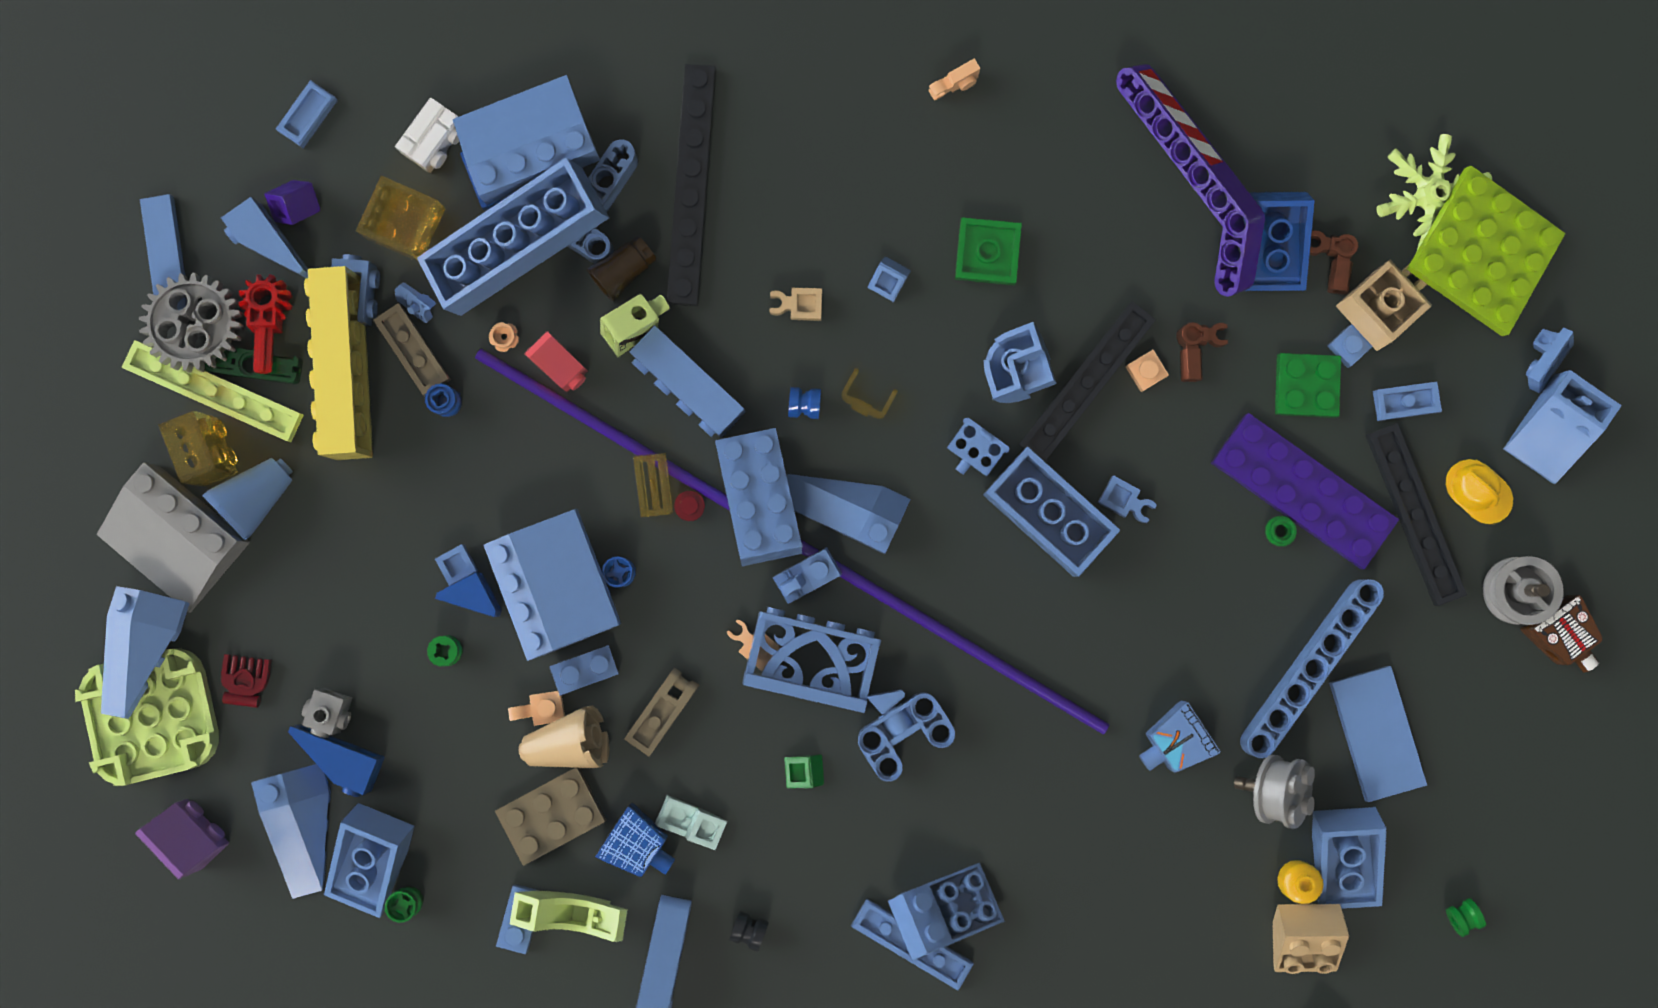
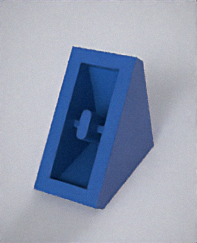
M475 572L437 592L435 597L437 600L492 617L501 616L502 610L483 573Z

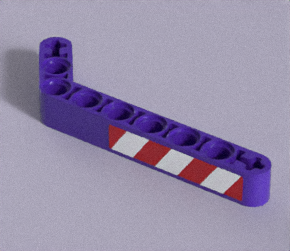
M1147 64L1123 68L1119 71L1116 78L1118 90L1223 226L1215 273L1216 290L1221 295L1229 297L1250 289L1254 284L1265 223L1264 212L1156 71Z

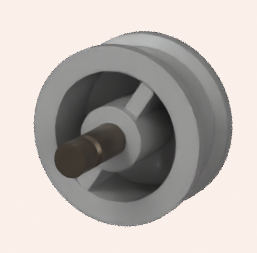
M1523 556L1503 559L1491 567L1483 583V597L1488 609L1495 617L1510 624L1535 625L1543 623L1558 611L1563 600V583L1559 573L1550 563L1538 557Z
M1272 754L1266 757L1261 764L1256 780L1238 776L1235 778V789L1254 792L1255 813L1258 820L1262 823L1270 824L1274 821H1280L1285 827L1296 829L1303 823L1306 815H1311L1314 810L1315 801L1312 797V786L1315 770L1305 760L1295 759L1292 762H1286L1281 756Z

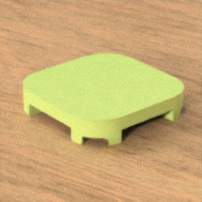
M182 648L165 649L162 654L165 660L160 668L155 666L147 679L148 688L129 719L101 714L104 664H98L88 669L89 672L83 677L79 689L75 690V702L81 701L94 759V761L89 762L93 773H98L105 781L113 783V786L129 785L199 767L207 763L215 754L219 744V730L205 669L201 660L192 652Z

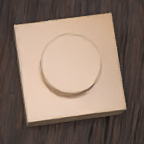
M1154 350L1125 366L1141 392L1169 376Z

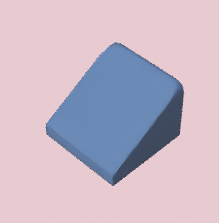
M884 257L867 288L894 302L911 270L888 257Z
M902 689L871 694L867 698L881 714L885 715L905 697V693Z

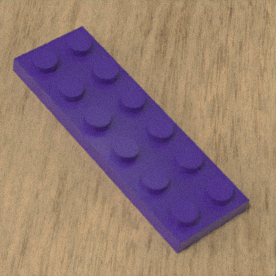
M1250 413L1245 414L1211 462L1215 467L1284 516L1290 518L1294 523L1359 569L1366 568L1399 521L1397 517Z

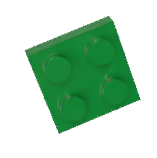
M961 217L955 280L1015 285L1022 223Z
M1279 353L1277 355L1275 415L1339 417L1341 356Z

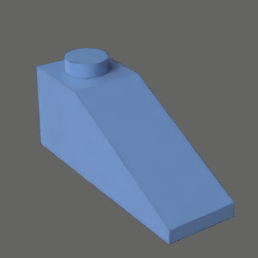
M249 197L221 217L227 226L224 231L234 244L240 243L281 266L308 278V268L260 202Z

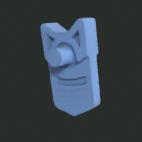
M404 282L394 290L396 300L404 305L410 314L415 315L424 323L433 318L430 309L436 305V302L428 295L419 293Z

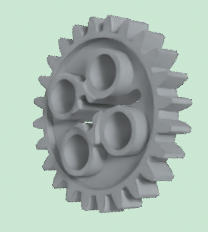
M192 272L190 280H188L187 276L180 273L177 283L168 277V287L164 288L157 284L156 287L159 294L156 296L148 293L147 295L153 301L152 304L141 306L144 310L148 311L147 316L139 317L140 321L147 324L139 332L149 336L143 341V344L153 347L150 354L154 357L161 356L159 359L160 363L164 365L170 363L171 368L177 371L182 366L184 371L191 373L193 366H195L198 371L204 372L205 363L216 368L215 358L218 357L226 361L227 358L224 351L227 349L235 352V348L230 344L231 341H241L242 339L235 334V330L244 328L242 324L236 322V319L241 318L243 313L239 310H233L238 306L239 301L235 298L230 299L233 292L228 288L223 289L224 284L218 280L212 283V278L208 275H204L201 280L198 274ZM187 297L188 301L185 308L178 310V302L182 298ZM216 307L217 313L215 317L207 320L206 314L208 310ZM189 320H190V321H195V320H196V322H195L194 325H191V324L188 325ZM176 326L175 336L167 339L169 328ZM205 335L206 343L204 346L196 348L197 339Z

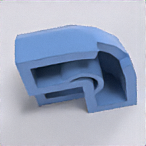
M1034 322L1005 332L995 338V343L989 349L986 360H983L984 371L992 398L999 403L1026 400L1031 398V393L1057 384L1049 361L1051 359L1047 347Z

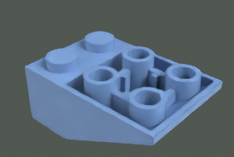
M1571 370L1555 374L1503 450L1551 483L1556 484L1605 431L1622 405Z
M980 863L904 892L888 901L912 961L1004 922V918Z

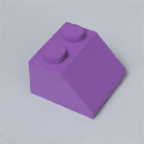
M188 799L174 803L135 833L178 879L203 869L229 844L224 838V831L204 817V811L200 805Z

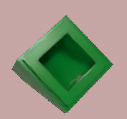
M821 754L784 757L787 788H814L824 784Z

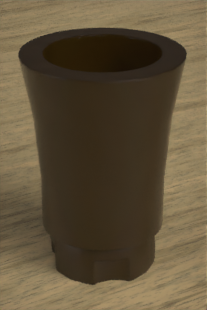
M637 236L630 243L626 242L615 252L586 268V270L600 290L614 302L626 287L648 269V265L653 263L656 257L648 245Z

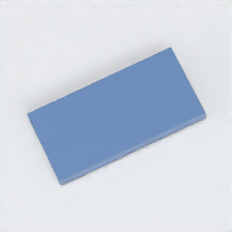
M1384 666L1329 682L1364 800L1372 802L1427 786L1392 667Z

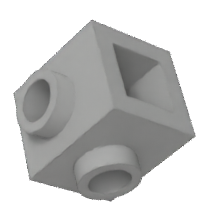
M326 688L315 689L312 698L308 699L303 707L302 716L305 718L302 726L311 728V734L323 738H329V735L341 733V730H345L350 721L351 712H348L352 697Z

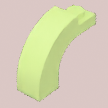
M554 891L515 892L510 924L530 931L549 929L572 930L618 942L623 940L628 909L611 905V901L580 894Z

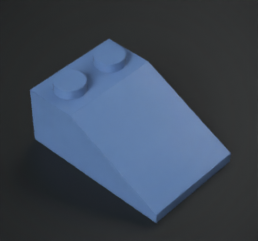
M358 803L340 822L324 895L381 918L385 910L386 900L392 893L409 850L414 825Z
M1376 807L1313 811L1312 842L1314 865L1323 878L1324 886L1321 895L1317 898L1318 904H1340L1342 909L1382 906L1386 827Z

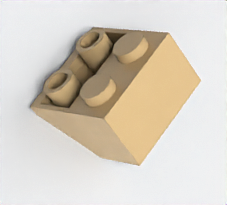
M1277 905L1273 919V959L1275 972H1287L1289 974L1318 972L1326 974L1338 970L1349 938L1341 905Z

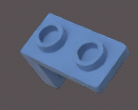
M344 254L343 259L332 258L331 267L346 266L361 276L357 321L365 326H371L372 318H376L378 309L377 301L374 300L375 288H378L380 285V272L377 270V266L370 261L362 260V257L357 255Z

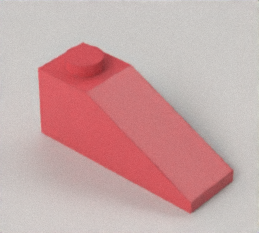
M546 332L525 353L532 362L566 392L570 389L576 390L586 380L584 375L588 370L549 332Z

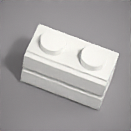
M429 98L395 147L408 159L431 173L434 168L439 169L444 164L447 158L445 152L450 145H456L459 142L453 119L458 116L434 99Z

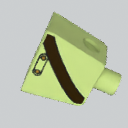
M639 294L600 318V334L616 356L619 357L634 347L654 325L658 328V316L669 310L670 307L661 294H658L648 302L642 294Z

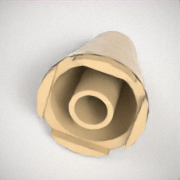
M594 706L583 707L524 736L522 743L519 745V755L529 766L602 767V763H606L609 758L607 731L602 732L599 723L604 722L603 717Z

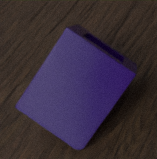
M292 180L264 193L274 222L293 225L320 211L311 182Z

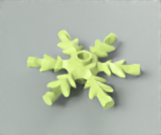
M1448 134L1440 135L1438 150L1434 147L1430 148L1434 163L1428 162L1433 170V174L1430 177L1422 175V164L1416 168L1412 154H1409L1406 160L1402 153L1395 148L1387 156L1391 162L1399 167V169L1394 171V174L1409 177L1405 183H1415L1417 191L1414 195L1403 191L1405 197L1391 193L1389 197L1393 202L1378 205L1377 213L1380 217L1396 212V219L1399 220L1408 209L1410 215L1413 214L1416 206L1424 209L1425 215L1417 220L1423 223L1413 233L1414 236H1421L1417 250L1460 177L1457 174L1453 183H1449V181L1444 179V174L1452 169L1447 167V165L1456 155L1455 153H1448L1452 142V136ZM1489 172L1483 173L1485 176L1492 180V176Z

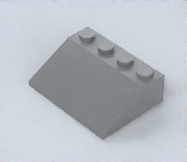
M146 462L142 463L122 487L97 533L103 541L168 596L188 602V613L192 612L250 543L247 539L244 540L231 525L161 466Z

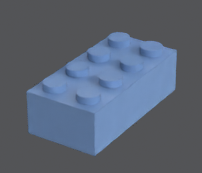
M776 428L715 440L741 565L747 566L802 554V543Z
M1026 447L983 494L984 497L1073 577L1080 576L1120 531L1119 528L1029 447Z

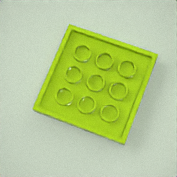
M1469 166L1462 171L1407 270L1500 336H1506L1513 329L1566 233L1476 168Z

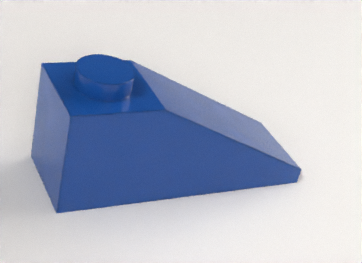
M302 724L290 726L288 733L334 784L343 787L342 792L350 796L360 797V794L364 795L372 791L385 759L384 756L330 735L329 738L313 735L310 733L311 728L302 726Z

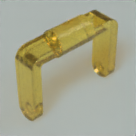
M855 368L842 391V400L852 405L851 409L866 417L869 414L877 419L884 418L898 390H893L882 412L873 409V406L847 395L859 372V369Z

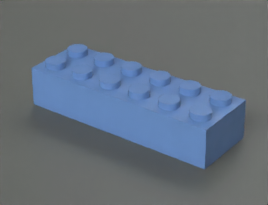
M566 157L417 257L443 310L462 316L609 219V216L583 168Z

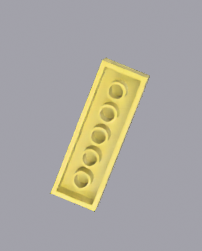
M346 266L308 269V278L304 281L305 293L309 297L310 309L306 310V321L308 326L311 327L308 353L310 358H313V370L310 371L309 380L315 393V401L311 403V413L313 419L316 420L317 432L313 433V446L318 451V455L334 460L373 458L366 326L357 321L361 276Z

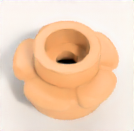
M499 322L495 324L489 333L490 344L494 345L496 350L500 352H507L509 348L516 347L519 341L517 328L511 323ZM503 334L507 335L505 340L501 338Z

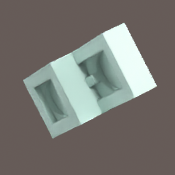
M667 795L655 824L657 827L684 836L688 841L715 850L727 821L699 807Z

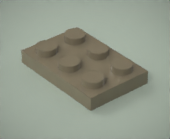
M573 768L495 810L523 866L607 821L580 768Z

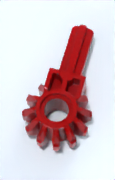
M257 274L255 283L245 280L248 289L239 290V295L243 300L238 302L241 310H245L246 325L255 334L253 370L255 373L267 374L272 372L274 333H282L283 320H286L283 310H292V305L288 300L292 299L293 295L290 290H286L287 284L283 280L277 281L276 277L271 274L264 280L262 275ZM267 295L272 296L269 303L260 305L263 297Z

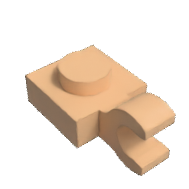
M558 691L529 695V705L508 708L510 721L532 717L534 726L549 724L565 716L562 695L559 696Z

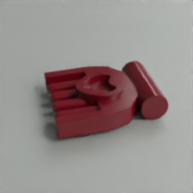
M224 654L221 682L222 686L229 692H224L222 702L224 704L259 708L261 696L256 694L264 691L269 683L272 660L264 659L261 678L263 659L259 658L257 660L256 673L254 675V658L251 657L249 659L248 669H245L246 657L242 656L239 671L236 672L238 656L234 655L229 674L232 654Z

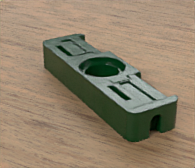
M237 348L235 352L226 349L224 354L227 360L223 361L218 357L215 358L216 368L205 363L204 371L212 374L294 385L300 382L303 365L302 359L297 356L289 358L273 355L271 373H249L246 370L245 364L250 357L254 356V350Z

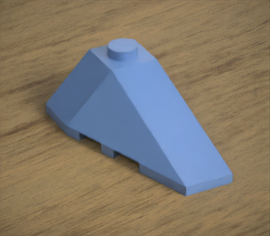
M792 474L787 475L795 512L883 554L886 553L911 500L884 486Z

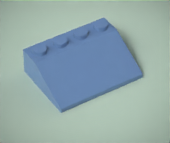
M567 75L453 119L468 170L479 197L486 205L508 197L566 157L581 167L600 161Z
M578 509L568 511L484 544L527 661L547 655L621 625Z

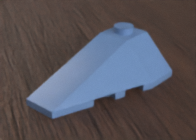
M116 586L106 621L101 714L125 719L130 718L148 688L147 679L155 666L160 668L165 660L162 654L170 641L175 642L180 635L189 607L188 602L142 590Z
M317 764L251 782L260 817L292 899L324 890L327 856L325 844L326 832L329 827L327 815L328 803H330L331 798L327 775Z

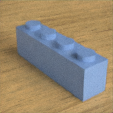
M655 325L630 351L631 355L635 358L631 363L644 375L648 371L657 378L654 384L666 396L672 392L679 399L676 405L688 416L694 413L702 421L698 425L710 437L716 433L722 438L746 412L736 400Z

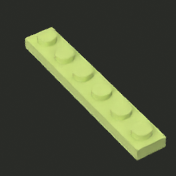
M134 340L121 368L278 438L292 442L304 416L303 414L209 372H200L195 366H193L191 373L184 371L182 366L177 371L171 368L170 363L168 365L160 363L159 359L161 356L154 357L151 355L150 351L153 347H148Z

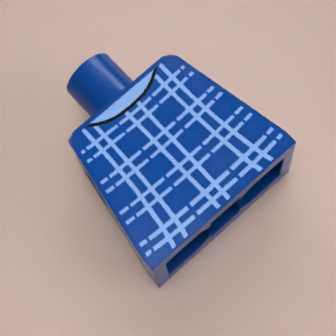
M633 803L627 807L595 856L604 862L639 877L643 876L649 865L666 875L675 861V858L660 849L668 838L667 834L657 827Z

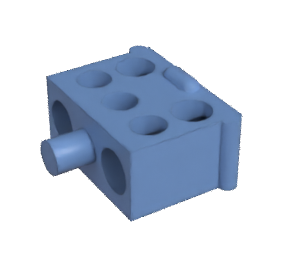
M964 418V425L947 447V449L962 459L955 469L964 475L969 467L972 466L985 476H988L1003 453L1009 452V446L970 418ZM963 439L966 442L965 448H957L956 441ZM970 448L978 450L976 458L969 456L968 451ZM983 457H989L991 463L988 467H984L981 464Z

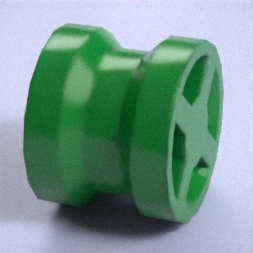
M451 635L438 636L427 647L429 660L437 666L453 665L461 659L463 654L461 642Z
M1471 898L1463 900L1462 905L1458 907L1450 906L1446 908L1447 917L1460 937L1467 936L1470 930L1474 928L1480 930L1486 926L1482 912Z

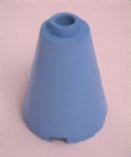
M269 458L207 490L202 496L246 540L251 537L293 481L289 476L293 471L281 458L278 461Z

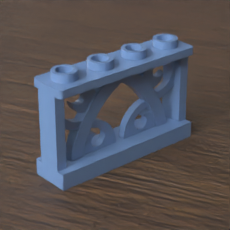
M767 607L766 612L759 611L743 676V685L865 713L869 688L881 643L880 639L874 638L875 632L857 628L855 634L844 631L845 625L827 621L825 627L814 624L815 618L797 614L796 619L784 617V610ZM773 625H780L786 631L785 636L782 638H778L774 634V640L782 646L778 650L771 648L765 640L766 630ZM792 626L809 629L811 631L805 632L795 637V631ZM826 634L843 637L844 639L836 647ZM817 640L827 651L835 667H828L819 671L812 678L808 686L803 684V673L800 666L789 655L801 646ZM853 643L860 644L866 653L864 661L857 666L847 667L845 661L853 660L858 654H848L847 647ZM760 646L766 652L773 655L764 667L761 675L754 673ZM783 661L790 664L794 669V675L791 678H784L782 676V671L787 668L780 665ZM863 671L857 697L851 696L849 673ZM837 673L838 678L831 677L833 685L829 688L824 687L822 678L825 675Z

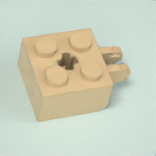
M1390 259L1372 272L1336 305L1376 351L1393 342L1432 306L1420 292L1427 284L1418 279L1413 285L1407 278L1412 274L1407 270L1409 264L1403 270H1400Z

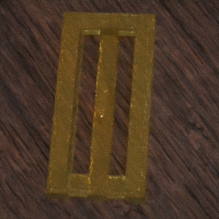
M666 453L634 456L641 517L672 514ZM654 461H658V469H659V477H660V485H661V493H662V501H663V508H662V509H660V502H659V494H658V486H657V478H656V470H655V462H654ZM643 462H647L652 510H648Z

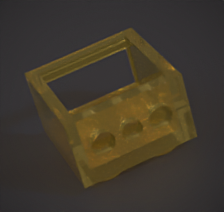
M381 175L356 232L369 241L419 262L417 257L427 251L446 208L438 200Z
M191 411L158 425L180 483L205 487L238 473L235 466L238 463L236 454L231 447H228L224 438L227 435L225 426L217 417ZM184 444H186L189 452L184 451ZM190 457H191L192 462H193V464H194V467H193V468H191V467L188 465V459H189Z

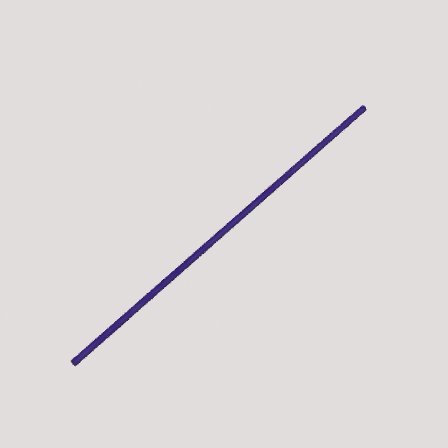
M482 348L477 352L475 359L730 511L726 494ZM801 540L802 555L808 558L819 551ZM835 560L842 573L839 577L1101 734L1104 735L1109 727L1107 722Z

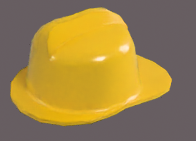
M1466 459L1453 465L1446 475L1445 486L1449 496L1480 523L1494 524L1501 522L1509 515L1513 506L1512 491L1508 484L1486 464L1479 460Z

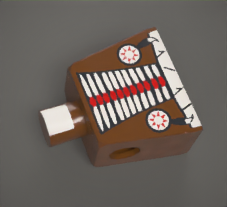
M1580 595L1564 596L1558 611L1550 619L1535 625H1525L1520 629L1524 635L1557 665H1570L1575 662L1583 673L1589 672L1599 665V661L1590 650L1602 642V635Z

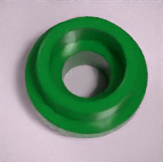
M1276 516L1270 519L1265 527L1266 538L1275 546L1281 547L1291 544L1297 534L1295 523L1286 516ZM1277 526H1282L1285 530L1282 537L1276 535L1275 530Z

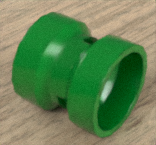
M405 886L391 894L385 903V913L388 918L394 922L402 923L418 914L424 903L421 892L415 887Z

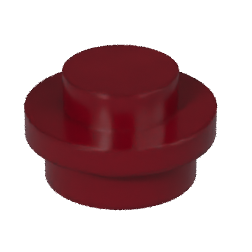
M684 491L677 496L674 509L682 520L695 521L704 513L705 502L697 492Z

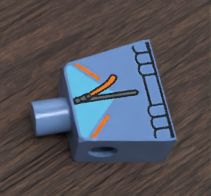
M1181 700L1146 732V736L1153 746L1140 754L1139 757L1149 771L1164 762L1167 768L1175 773L1221 752L1189 703Z

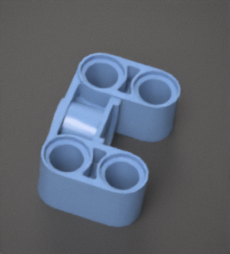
M927 692L916 693L904 702L892 707L885 715L881 714L877 719L859 731V747L881 780L893 781L901 775L902 763L893 746L917 730L922 729L929 742L937 748H945L953 743L955 730L939 703L931 694ZM927 698L931 700L932 709L928 714L921 715L916 712L915 705L919 699ZM945 725L948 727L949 734L945 740L937 741L933 739L932 731L935 726ZM870 731L880 735L879 744L873 748H869L863 743L864 735ZM892 758L896 761L897 767L893 773L885 774L879 769L883 759Z

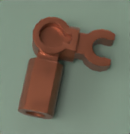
M1312 231L1311 239L1317 240L1319 246L1316 248L1310 247V256H1316L1323 252L1327 253V256L1335 258L1331 262L1327 292L1340 295L1348 294L1353 266L1350 258L1358 249L1356 238L1349 234L1326 237L1320 231Z
M1191 322L1178 330L1177 342L1183 347V350H1180L1182 382L1203 380L1202 349H1199L1198 346H1205L1209 343L1213 347H1222L1228 344V340H1219L1216 337V331L1227 329V324L1217 323L1208 328L1207 325Z

